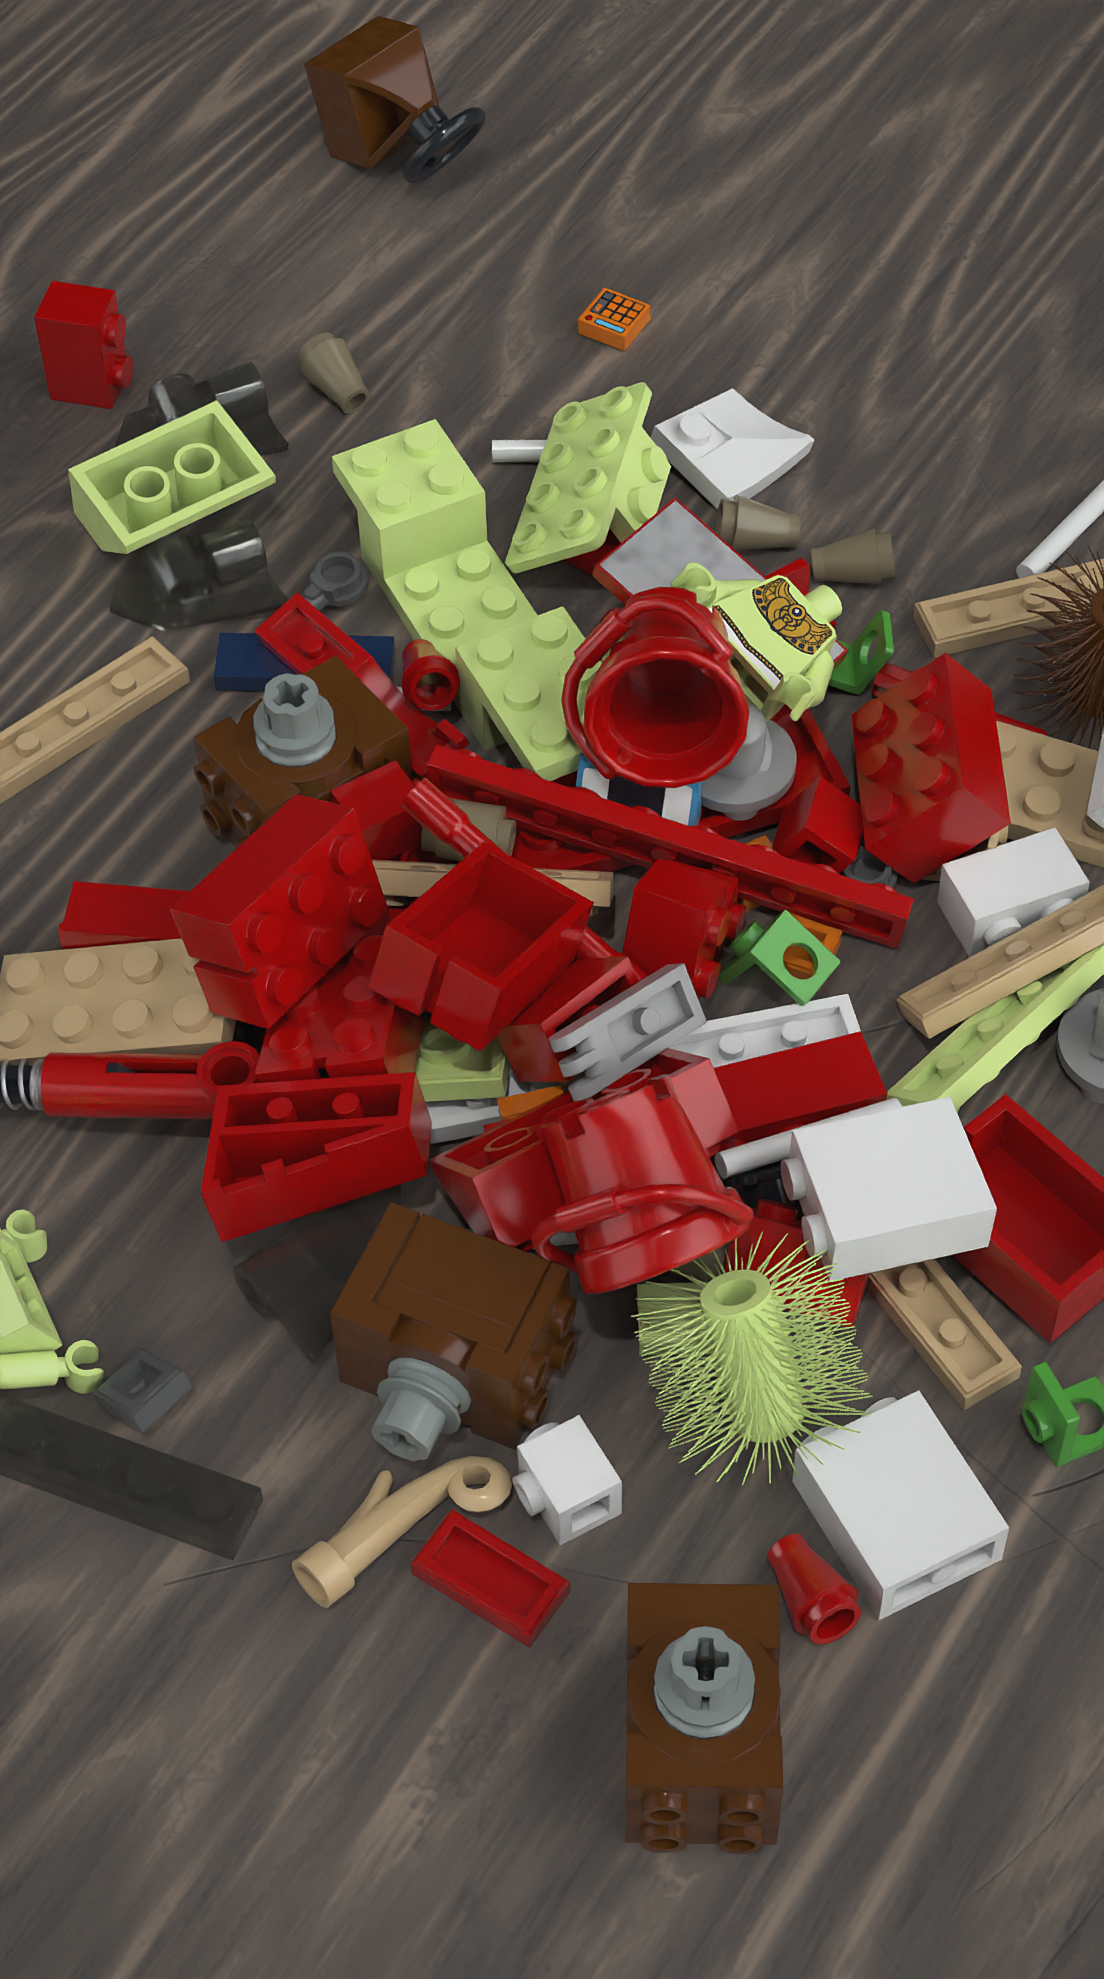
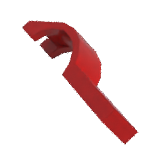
M298 592L254 630L260 642L297 675L304 674L336 655L408 728L412 778H417L420 781L423 778H427V764L436 744L452 750L465 749L469 745L466 736L445 718L440 723H437L418 708L411 705L382 671L374 658Z

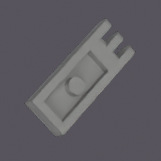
M668 964L549 1037L548 1040L555 1053L575 1046L576 1051L562 1059L558 1065L564 1077L573 1076L585 1071V1076L568 1087L573 1101H580L598 1093L706 1024L707 1021L685 964Z

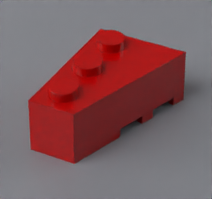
M416 1072L218 1086L200 1194L221 1243L427 1176L432 1121Z

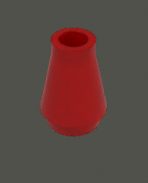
M416 639L408 643L402 652L404 664L401 688L404 697L411 705L422 710L436 711L445 708L458 693L460 687L458 669L449 659L438 652L435 646L428 640Z
M801 1534L787 1535L770 1548L767 1560L775 1571L795 1630L801 1635L809 1636L815 1644L831 1643L852 1630L861 1616V1609L857 1604L858 1592L856 1588L815 1552Z

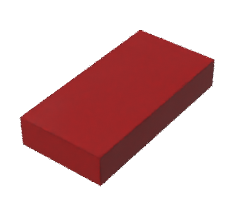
M453 1509L447 1514L410 1563L412 1575L529 1648L570 1593V1581Z

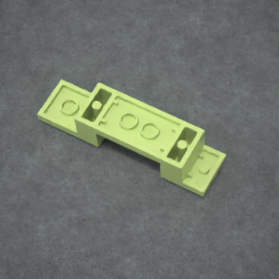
M437 420L428 421L332 456L333 473L357 508L361 557L412 638L414 640L425 639L431 642L436 650L449 659L458 669L460 687L453 702L484 751L507 742L523 768L537 773L542 779L548 781L578 771L579 758L583 752L578 748L566 727L561 697L565 674L575 659L574 651L585 640V637L563 606L537 615L487 541L485 491ZM601 661L592 669L587 668L579 682L577 705L582 724L587 689L599 669Z

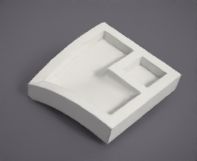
M733 388L655 425L650 437L655 445L664 451L668 461L717 510L721 499L734 500L736 495L750 499L768 487L810 452L815 441L810 435L790 429L760 412Z

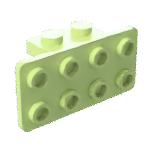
M640 382L628 387L619 386L604 395L580 403H568L555 414L505 560V564L512 573H520L594 551L605 542L609 528L622 543L657 513L671 465L664 451L655 445L642 427L652 396V392L646 383Z

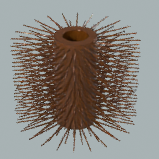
M1087 545L1088 548H1089V550H1090V553H1091V555H1092V557H1093V559H1094V561H1095V563H1096V565H1097V567H1098V569H1099V572H1100V574H1101V576H1102V579H1103V587H1104V570H1103V567H1102V564H1101V560H1100L1099 554H1098V552H1097V556H1098V559H1099V562H1100L1101 569H1100V567H1099V565H1098V563H1097V561H1096V559H1095V557H1094V555H1093V553H1092V551H1091L1089 545ZM1067 552L1087 575L1097 592L1094 593L1091 590L1090 584V589L1084 586L1081 578L1080 583L1075 577L1072 578L1057 565L1054 567L1070 578L1085 596L1050 582L1047 579L1037 577L1055 586L1072 601L1030 594L1047 600L1061 611L1027 610L1029 613L1043 616L1055 625L1043 628L1023 626V628L1037 631L1052 640V642L1042 644L1021 642L1020 645L1034 647L1050 658L1040 660L1017 658L1016 660L1022 663H1031L1050 673L1036 676L1013 675L1019 677V679L1038 680L1057 685L1037 691L1012 693L1020 695L1029 694L1027 696L1039 693L1035 697L1042 693H1047L1044 696L1049 693L1065 694L1053 701L1017 711L1024 710L1023 712L1037 708L1031 711L1034 712L1049 705L1040 711L1042 712L1053 704L1058 703L1052 709L1054 710L1063 701H1068L1062 708L1063 710L1033 725L1046 720L1037 726L1040 727L1060 714L1047 726L1049 727L1068 709L1072 708L1059 723L1060 725L1076 707L1078 711L1049 737L1068 723L1056 738L1058 739L1079 713L1082 712L1067 738H1069L1084 713V719L1069 742H1072L1084 723L1080 735L1082 734L1078 744L1080 745L1092 716L1094 721L1088 746L1090 749L1097 718H1100V743L1102 737V718L1104 723V588H1100L1094 568L1093 572L1096 582L1093 580L1085 562L1083 563L1088 573L1075 556L1078 563ZM1078 596L1083 597V598L1089 600L1090 603H1088V602L1082 600V599L1079 598ZM1063 602L1072 603V604H1075L1076 606H1073V605H1070V604H1066V603H1063ZM1069 607H1073V608L1079 609V610H1081V611H1076V610L1071 609V608H1069Z

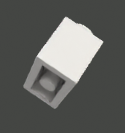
M1052 828L997 846V848H991L942 864L937 903L970 958L1088 893L1090 882L1057 829Z

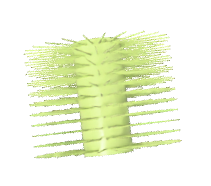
M761 1232L752 1257L753 1244L751 1245L746 1270H743V1258H741V1270H737L736 1238L735 1271L731 1270L726 1249L725 1252L730 1271L727 1273L717 1254L713 1251L723 1272L721 1274L715 1264L719 1273L717 1277H715L701 1258L699 1259L707 1270L693 1260L712 1278L710 1282L706 1281L704 1283L692 1275L688 1276L678 1270H671L690 1279L702 1287V1290L646 1281V1283L656 1284L684 1297L635 1298V1300H693L697 1303L690 1305L643 1301V1303H652L653 1306L662 1307L665 1310L631 1316L636 1317L666 1311L678 1313L677 1315L636 1319L676 1317L667 1321L642 1322L659 1324H650V1327L634 1332L638 1333L656 1326L660 1327L659 1330L635 1337L663 1330L670 1331L668 1334L638 1339L639 1341L661 1337L655 1341L643 1342L650 1343L644 1346V1348L647 1346L653 1347L642 1351V1353L655 1347L659 1350L644 1354L641 1357L661 1350H666L667 1352L642 1359L647 1360L662 1356L660 1360L645 1362V1364L658 1362L655 1365H650L658 1366L651 1371L661 1369L649 1376L660 1371L666 1373L649 1378L648 1380L672 1372L675 1374V1376L649 1382L650 1384L670 1379L667 1383L652 1385L653 1387L667 1384L664 1387L656 1388L665 1389L658 1393V1395L668 1392L656 1399L668 1394H675L655 1403L676 1396L681 1397V1399L656 1405L661 1406L677 1402L675 1405L659 1408L674 1407L671 1410H663V1412L674 1411L665 1416V1418L672 1414H677L663 1422L681 1414H691L662 1424L664 1426L691 1417L686 1422L664 1427L663 1429L685 1424L682 1428L665 1430V1432L683 1429L676 1434L678 1435L687 1428H691L673 1438V1441L699 1426L710 1425L669 1445L708 1429L704 1435L668 1448L699 1439L695 1446L688 1451L689 1453L682 1457L685 1458L730 1428L726 1436L678 1462L681 1463L722 1441L714 1454L695 1475L743 1437V1441L732 1461L716 1482L721 1479L724 1473H727L735 1459V1462H737L745 1446L747 1450L749 1441L756 1442L742 1485L745 1482L755 1455L752 1471L754 1473L759 1443H762L764 1460L765 1442H768L769 1483H771L770 1442H773L781 1469L776 1445L777 1440H780L798 1476L782 1438H784L791 1453L792 1451L785 1438L787 1436L792 1439L807 1460V1456L797 1442L824 1465L792 1434L794 1431H797L802 1436L798 1431L799 1429L811 1436L816 1442L817 1440L814 1437L819 1438L830 1446L834 1445L843 1450L845 1449L817 1436L801 1425L802 1422L861 1433L860 1431L834 1424L817 1415H870V1413H812L807 1410V1408L864 1412L838 1403L873 1397L871 1395L834 1402L825 1399L869 1394L825 1396L833 1392H864V1390L842 1389H858L850 1386L868 1380L865 1379L850 1385L843 1383L868 1376L843 1382L833 1381L835 1379L867 1374L866 1372L838 1377L843 1373L864 1371H849L851 1369H858L856 1365L853 1367L849 1366L860 1362V1360L852 1364H845L862 1358V1356L845 1362L837 1361L862 1354L858 1353L837 1358L840 1354L861 1351L859 1349L842 1352L845 1349L858 1348L845 1347L853 1345L851 1342L843 1344L854 1339V1337L841 1341L844 1338L856 1335V1333L839 1339L834 1338L838 1335L857 1331L856 1329L832 1335L834 1333L832 1331L855 1327L837 1329L840 1325L852 1324H840L847 1320L839 1319L848 1316V1314L842 1317H835L850 1310L833 1316H822L823 1314L831 1315L828 1313L850 1308L848 1306L831 1311L826 1309L849 1304L848 1302L832 1305L837 1301H846V1299L835 1300L840 1298V1296L835 1295L842 1293V1291L831 1296H822L842 1289L844 1286L814 1296V1293L819 1290L845 1283L823 1288L820 1285L843 1279L831 1281L827 1279L820 1282L833 1274L831 1273L812 1284L801 1285L837 1268L800 1282L804 1276L837 1265L838 1263L809 1272L808 1270L816 1264L814 1262L820 1259L821 1255L777 1283L781 1275L827 1251L826 1249L785 1270L793 1258L803 1249L801 1247L809 1242L810 1239L763 1275L774 1252L788 1233L777 1244L771 1254L767 1256L762 1265L758 1267L757 1271L749 1269L763 1232ZM793 1255L770 1279L766 1277L775 1268L782 1264L786 1259ZM814 1263L799 1276L793 1277L794 1275H796L797 1273H799L800 1271ZM800 1278L793 1286H790L794 1281ZM791 1281L782 1289L773 1290L779 1285ZM817 1285L816 1287L807 1292L800 1293L801 1291L809 1288L810 1286ZM668 1287L700 1293V1296L685 1293ZM802 1288V1289H800L799 1291H797V1292L791 1294V1292H792L794 1289ZM814 1298H824L817 1302H808ZM828 1298H834V1299L829 1300V1301H824V1300H826V1299H828ZM787 1299H795L789 1304H784ZM824 1303L817 1308L806 1309L815 1304ZM654 1304L674 1305V1306H681V1307L672 1308V1307H666V1306H660V1305H654ZM690 1307L701 1308L696 1311L683 1310ZM786 1308L791 1309L789 1312H782ZM686 1317V1318L691 1319L692 1321H674V1320H677V1319ZM829 1318H838L835 1320H827ZM818 1322H828L824 1325L813 1326ZM665 1323H682L674 1326L662 1325ZM692 1323L701 1324L696 1328L686 1327ZM822 1327H829L821 1332L815 1331ZM696 1331H704L701 1334H695ZM791 1332H796L794 1336L788 1335ZM679 1334L671 1339L661 1340L666 1336ZM679 1340H682V1341H680V1342H678V1343H676V1344H664V1343H667V1342H669V1341H679ZM655 1342H662V1343L657 1344V1345H651V1344H653V1343H655ZM833 1342H841L839 1344H830ZM834 1345L827 1349H819L822 1346ZM703 1347H708L706 1350L700 1351ZM834 1350L827 1355H819L823 1352ZM675 1353L678 1355V1356H676V1357L668 1358V1357L672 1356V1355L675 1354ZM704 1354H712L709 1357H702ZM797 1355L802 1356L800 1359H793ZM686 1357L679 1362L669 1363L674 1359ZM677 1364H683L681 1367H672ZM828 1369H838L833 1372L820 1373ZM831 1374H838L829 1379L825 1378ZM711 1377H719L716 1380H710ZM802 1379H808L805 1382H799ZM694 1380L686 1385L676 1386L684 1381ZM807 1385L815 1386L810 1390H806L803 1388ZM684 1387H690L689 1390H679ZM828 1387L838 1388L835 1390H820ZM812 1392H826V1393H823V1394H820V1395H816V1394H814V1393H812ZM690 1399H694L692 1402L685 1403ZM720 1399L725 1400L722 1403L717 1402ZM808 1401H809V1402H814V1403H820V1404H815V1405H802V1403H805V1402H808ZM701 1403L693 1408H685L691 1404ZM830 1405V1406H836V1407L847 1408V1409L821 1407V1406ZM722 1407L720 1412H713L716 1409ZM693 1409H698L697 1412H688ZM680 1410H686V1411L681 1412V1413H676V1412H678V1411H680ZM725 1415H730L729 1417L721 1420ZM804 1416H805V1417H808V1418H812V1419L818 1420V1421H821V1422H824V1423H828V1424H831V1425H827V1424H823V1423H818V1422H813V1421H809V1420H804ZM707 1419L698 1425H693L699 1420ZM734 1421L733 1423H731V1424L728 1425L727 1427H724V1428H721V1429L717 1430L718 1428H720V1427H721L723 1424H725L726 1422ZM718 1425L714 1430L708 1433L714 1426ZM717 1433V1434H715L714 1436H712L710 1439H708L707 1441H705L704 1443H702L701 1445H699L698 1447H696V1446H697L698 1444H700L703 1440H705L708 1436H710L711 1434ZM737 1433L740 1435L725 1449H723L718 1455H716Z

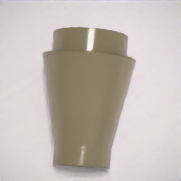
M320 333L309 339L302 346L298 354V360L301 364V374L337 403L346 414L359 411L367 404L370 399V392L364 385L348 346L343 339L335 338L331 333Z
M736 495L734 500H720L716 516L715 533L736 551L779 547L795 549L800 534L801 517L800 514L787 513Z
M876 528L823 547L811 548L815 583L832 581L882 585V579L896 578L891 532L876 533Z

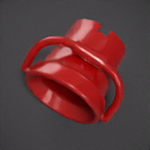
M661 586L634 594L626 600V606L622 609L614 608L574 651L575 659L565 674L561 697L565 724L578 748L605 779H612L618 775L642 786L678 788L705 781L732 762L746 740L750 710L738 672L731 664L730 657L733 654V649L728 643V632L721 613L713 605L711 613L706 606L697 603L696 593L685 588ZM602 659V663L587 689L582 724L577 705L579 682L587 668L592 669Z
M668 1074L648 1079L647 1083L649 1086L631 1093L629 1087L606 1095L557 1117L559 1123L544 1124L540 1127L566 1204L557 1207L555 1215L543 1220L532 1234V1242L539 1256L549 1260L552 1264L555 1262L568 1267L570 1272L579 1275L583 1291L586 1294L606 1293L665 1273L722 1247L741 1236L753 1225V1210L743 1203L736 1189L724 1187L679 1102ZM560 1231L564 1233L575 1231L580 1248L574 1255L551 1243V1237Z

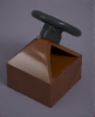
M377 16L304 63L331 157L372 169L414 141L416 145L420 146L410 156L403 168V177L409 183L423 181L443 168L475 138L485 123V112L481 108H468L451 119L440 108L418 26Z

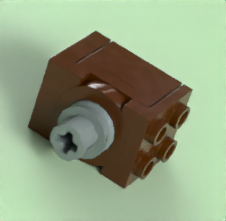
M336 655L304 674L294 675L285 673L274 677L266 684L263 697L243 712L238 724L229 716L194 736L198 763L194 765L193 769L196 779L203 790L205 802L200 805L201 814L210 830L216 836L225 834L235 845V849L295 794L331 802L330 790L395 760L409 779L412 780L408 728Z
M391 1202L330 1312L340 1382L378 1396L384 1404L371 1429L374 1439L389 1452L411 1461L426 1460L440 1434L449 1435L458 1431L460 1425H470L471 1433L516 1450L526 1427L535 1430L543 1419L550 1398V1391L546 1387L554 1371L564 1373L576 1349L578 1335L571 1332V1324L577 1308V1299L570 1297V1268L555 1262L550 1266L549 1260L426 1214H422L420 1217V1212Z
M628 1583L625 1842L641 1843L643 1848L654 1852L679 1851L685 1848L687 1843L717 1844L720 1850L736 1854L756 1852L762 1849L763 1845H777L783 1795V1749L780 1732L781 1688L779 1684V1585Z

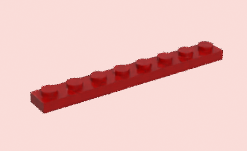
M436 744L427 764V779L448 798L505 806L507 819L515 820L516 826L648 869L658 858L738 877V898L781 912L786 909L791 914L842 930L843 932L895 949L899 947L914 898L899 894L897 890L886 884H868L840 875L833 868L823 864H806L781 856L772 848L764 845H747L722 837L706 826H688L660 817L659 814L647 807H629L601 798L596 792L588 788H570L542 779L537 773L529 769H511L486 761L470 750H452Z

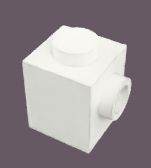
M580 1415L562 1424L556 1422L545 1424L534 1430L524 1443L517 1446L519 1475L512 1479L516 1494L530 1516L538 1513L541 1514L560 1546L622 1514V1481Z

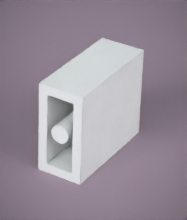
M951 1097L792 1130L789 1159L781 1161L782 1181L788 1198L791 1201L799 1199L805 1216L802 1217V1233L804 1242L810 1239L805 1244L809 1255L812 1257L827 1249V1251L818 1255H822L823 1266L826 1267L838 1263L837 1265L825 1268V1271L837 1268L826 1273L827 1275L833 1273L828 1277L829 1281L988 1247L997 1207Z
M919 1390L900 1400L894 1397L882 1399L864 1412L870 1413V1415H862L860 1419L843 1426L851 1430L860 1431L861 1433L842 1429L836 1430V1428L824 1427L814 1432L817 1436L845 1450L834 1445L830 1446L819 1438L814 1437L817 1440L816 1442L811 1436H808L802 1444L824 1465L801 1445L800 1448L808 1460L799 1448L795 1452L794 1467L798 1476L793 1471L792 1482L878 1621L1002 1560L1009 1532V1526Z

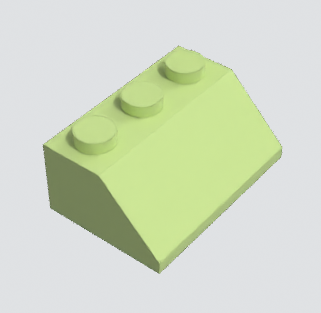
M217 400L68 469L75 515L102 551L128 554L276 483V475Z

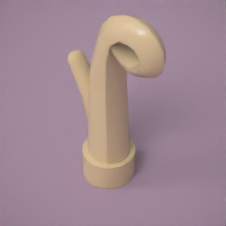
M466 1456L450 1460L407 1483L388 1497L393 1478L388 1470L379 1473L362 1505L343 1527L327 1542L318 1541L292 1562L293 1572L306 1593L317 1604L328 1608L355 1586L354 1578L449 1496L458 1506L469 1512H490L500 1507L510 1494L512 1487L511 1474L501 1463L490 1457ZM474 1484H484V1485H485L483 1488H479V1489H475V1490H474V1489H471V1488H467L468 1485H474Z

